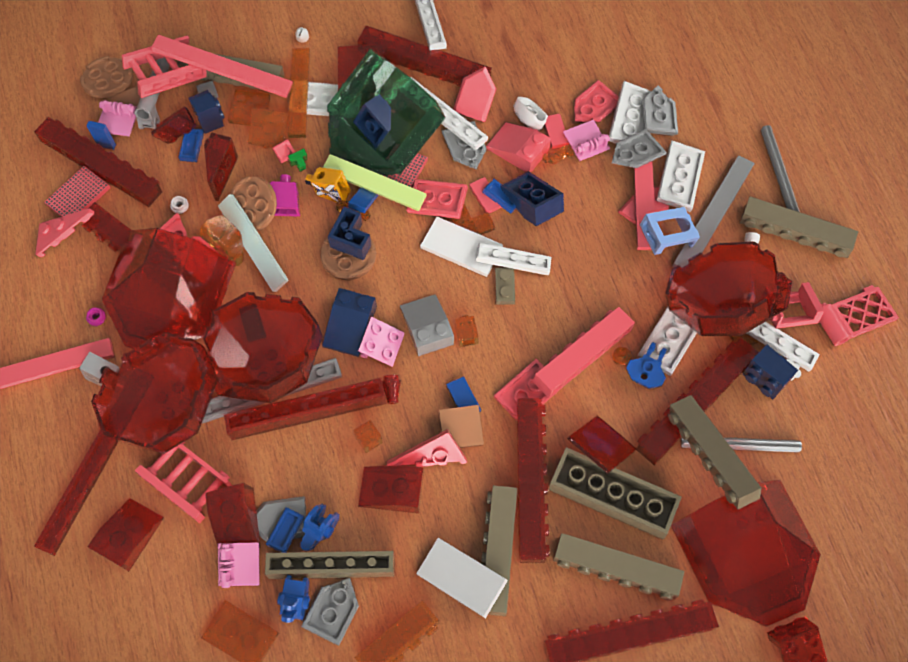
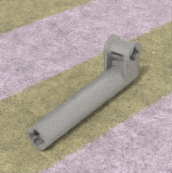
M165 57L157 59L156 62L163 73L168 72L170 65ZM153 69L151 71L149 78L156 76ZM160 92L140 98L135 110L139 129L153 128L154 130H159L160 117L157 113L156 102Z

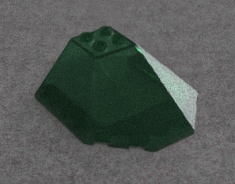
M370 48L327 105L330 122L328 123V134L331 142L329 154L382 176L401 174L446 116L436 100L421 86ZM380 94L391 107V130L376 149L353 121L363 105Z

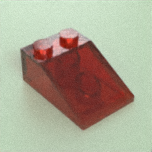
M211 132L209 138L204 143L207 182L215 201H219L238 160V155L231 137Z
M405 465L364 467L358 507L419 513L424 479L423 467Z
M240 483L206 492L207 513L217 546L218 543H259V548H261L254 488L245 483Z
M129 498L98 530L87 547L129 572L164 517Z

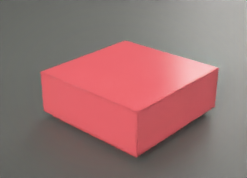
M288 139L272 148L280 164L287 161L289 155L295 153Z

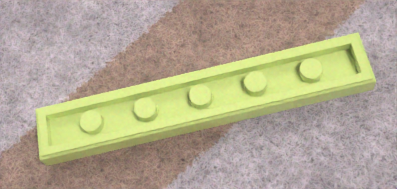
M331 154L323 168L342 170L347 182L416 211L420 210L427 196L424 192Z

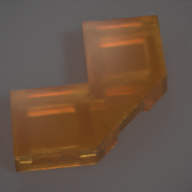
M465 204L463 205L460 219L450 218L452 223L479 235L495 230V225L488 212L471 218Z

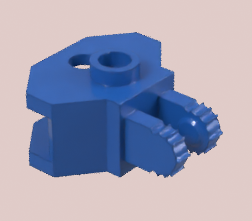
M654 342L651 343L646 355L644 354L642 358L630 360L626 367L632 381L649 389L661 387L666 379L661 369V361L667 349L664 347L661 349L657 360L651 358L650 356L656 347ZM646 374L648 378L643 380L641 375Z
M316 505L304 519L302 531L305 535L302 538L300 547L305 551L314 549L319 541L329 539L339 521L340 514L335 512L334 514H329L325 519L323 515L326 511V505Z
M292 575L286 576L283 592L279 593L277 605H280L281 620L283 622L291 623L294 619H304L310 602L308 578L304 577L303 581H297L292 579Z

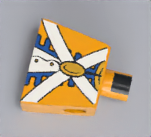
M319 167L314 175L308 174L305 179V183L313 186L319 197L344 205L351 191L342 170Z

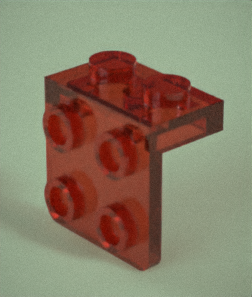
M184 106L156 125L157 128L152 130L151 134L153 137L169 144L176 142L183 134L191 132L197 125L188 108Z
M806 617L796 618L793 622L777 626L774 630L767 632L768 639L779 648L783 662H828L818 626Z

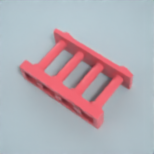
M188 35L174 39L189 45ZM151 47L122 55L123 69L132 67L139 79L137 81L138 94L141 98L206 78L207 70L190 64L179 68L173 58L153 52ZM165 57L172 71L163 73L155 60ZM149 63L156 76L146 78L139 65Z
M167 434L165 437L170 441V446L151 467L148 466L145 469L142 465H139L135 472L200 524L205 518L201 513L202 507L222 484L229 489L232 487L229 482L230 477L222 470L218 473L184 446L185 442L177 435L172 437L170 434ZM177 449L186 454L165 479L163 478L160 481L156 477L157 471ZM193 460L201 467L180 491L174 492L171 489L172 483ZM209 472L216 479L196 502L189 504L186 501L187 495L202 477Z

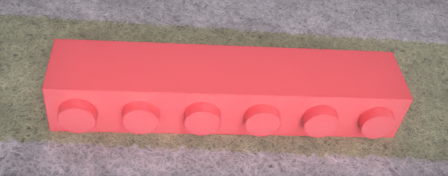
M620 307L614 311H608L602 321H596L590 327L591 330L587 333L582 332L577 337L576 342L567 344L560 355L555 354L545 367L542 365L535 371L533 383L548 398L552 397L631 332L635 322Z

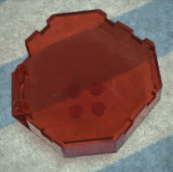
M755 241L716 243L710 246L711 251L703 255L700 252L689 258L688 265L682 268L680 265L672 268L665 291L669 311L700 336H742L788 309L793 282L783 272H778L775 254L767 249L762 251L760 245Z
M246 292L212 311L210 316L211 324L209 327L206 326L202 335L208 350L203 359L201 370L218 396L273 403L308 382L323 336L318 322L299 297H292L291 300L282 299L281 295L266 294L265 297L256 296L255 292Z
M166 332L162 333V336L150 337L139 345L138 348L124 353L123 357H121L122 363L118 373L108 367L105 368L99 380V383L102 384L98 395L94 394L91 400L104 436L118 442L161 454L167 453L198 434L218 382L217 374L203 345L192 338H182Z

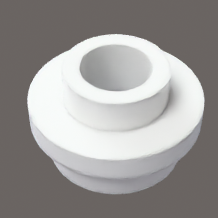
M176 196L171 200L170 207L174 213L181 214L187 211L189 203L186 198Z

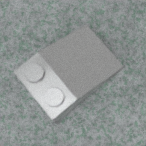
M436 294L400 305L418 356L454 345L453 331Z

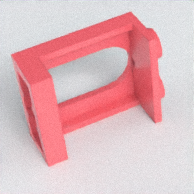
M809 282L802 283L798 291L773 294L770 287H767L761 298L762 305L766 308L769 319L773 322L776 329L819 323L824 313V309ZM800 303L806 315L783 318L784 315L779 305Z

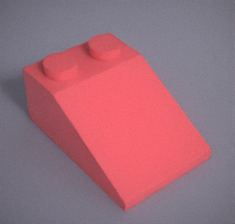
M506 122L486 148L522 171H529L531 173L549 151L551 138L536 129Z

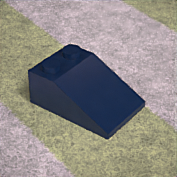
M529 171L501 185V190L515 204L516 209L524 219L535 226L564 212V193Z
M339 288L332 306L322 346L359 357L360 352L358 350L370 318L374 317L377 309L376 298Z

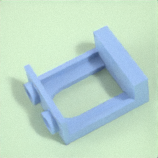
M685 207L646 214L640 223V227L654 255L661 254L665 247L688 243L690 248H692L700 238L698 230L691 221V217ZM675 218L682 232L664 236L657 222Z

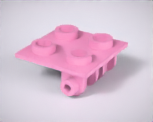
M107 100L101 101L99 107L103 111L98 123L106 124L110 134L129 137L136 119L135 110L137 106L115 101L113 103Z
M594 120L563 131L579 161L610 149L607 144L610 141L609 135L602 134Z
M371 317L358 350L361 353L360 356L365 359L369 356L393 367L405 333Z
M218 543V586L229 588L230 586L260 585L259 543Z

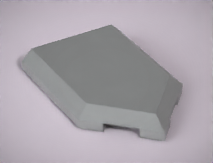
M656 86L642 99L644 129L654 134L677 135L676 103L671 97L668 98L659 86Z
M475 121L470 122L477 128ZM449 129L442 130V135L453 160L477 169L487 150L485 144L475 151Z
M645 129L616 143L612 164L638 168L666 155L667 152Z
M305 496L263 502L245 525L267 542L286 507L306 518ZM303 522L294 539L303 538L305 535L302 531L304 527Z
M347 578L332 585L321 587L301 627L339 646L359 607L351 579Z

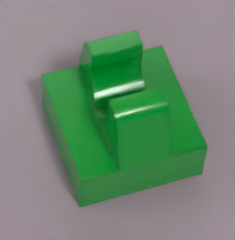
M305 149L288 156V162L291 167L296 165L300 172L306 169L307 153Z

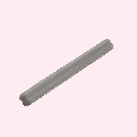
M770 125L763 126L761 132L786 207L800 212L773 130Z
M681 438V446L683 448H691L687 439ZM724 438L733 450L800 452L802 450V443L798 440Z

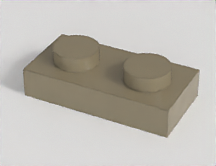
M495 268L496 305L515 304L514 269Z

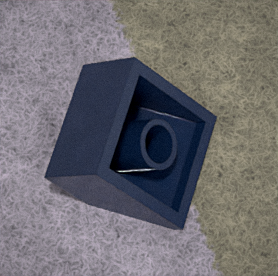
M380 94L365 103L353 121L376 149L391 130V107Z

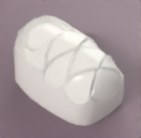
M518 97L513 107L519 120L527 125L528 128L541 130L548 115L529 98Z

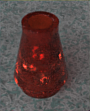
M399 375L383 376L382 385L387 404L399 403L401 385Z

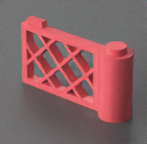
M871 285L862 290L863 293L835 304H821L824 313L819 322L834 346L841 345L851 338L896 321L899 318L879 287L874 288ZM875 293L879 302L869 300L870 295ZM860 301L864 303L863 309L855 307L854 302ZM868 305L877 308L876 314L867 311ZM844 307L849 309L848 315L842 314L838 308ZM852 311L862 314L861 320L852 318ZM880 311H887L890 318L880 316ZM865 316L875 319L874 324L871 325L864 322ZM852 322L859 325L858 331L853 332L849 323Z

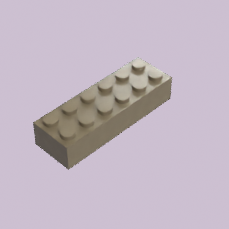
M567 447L549 486V490L662 540L669 532L682 496Z

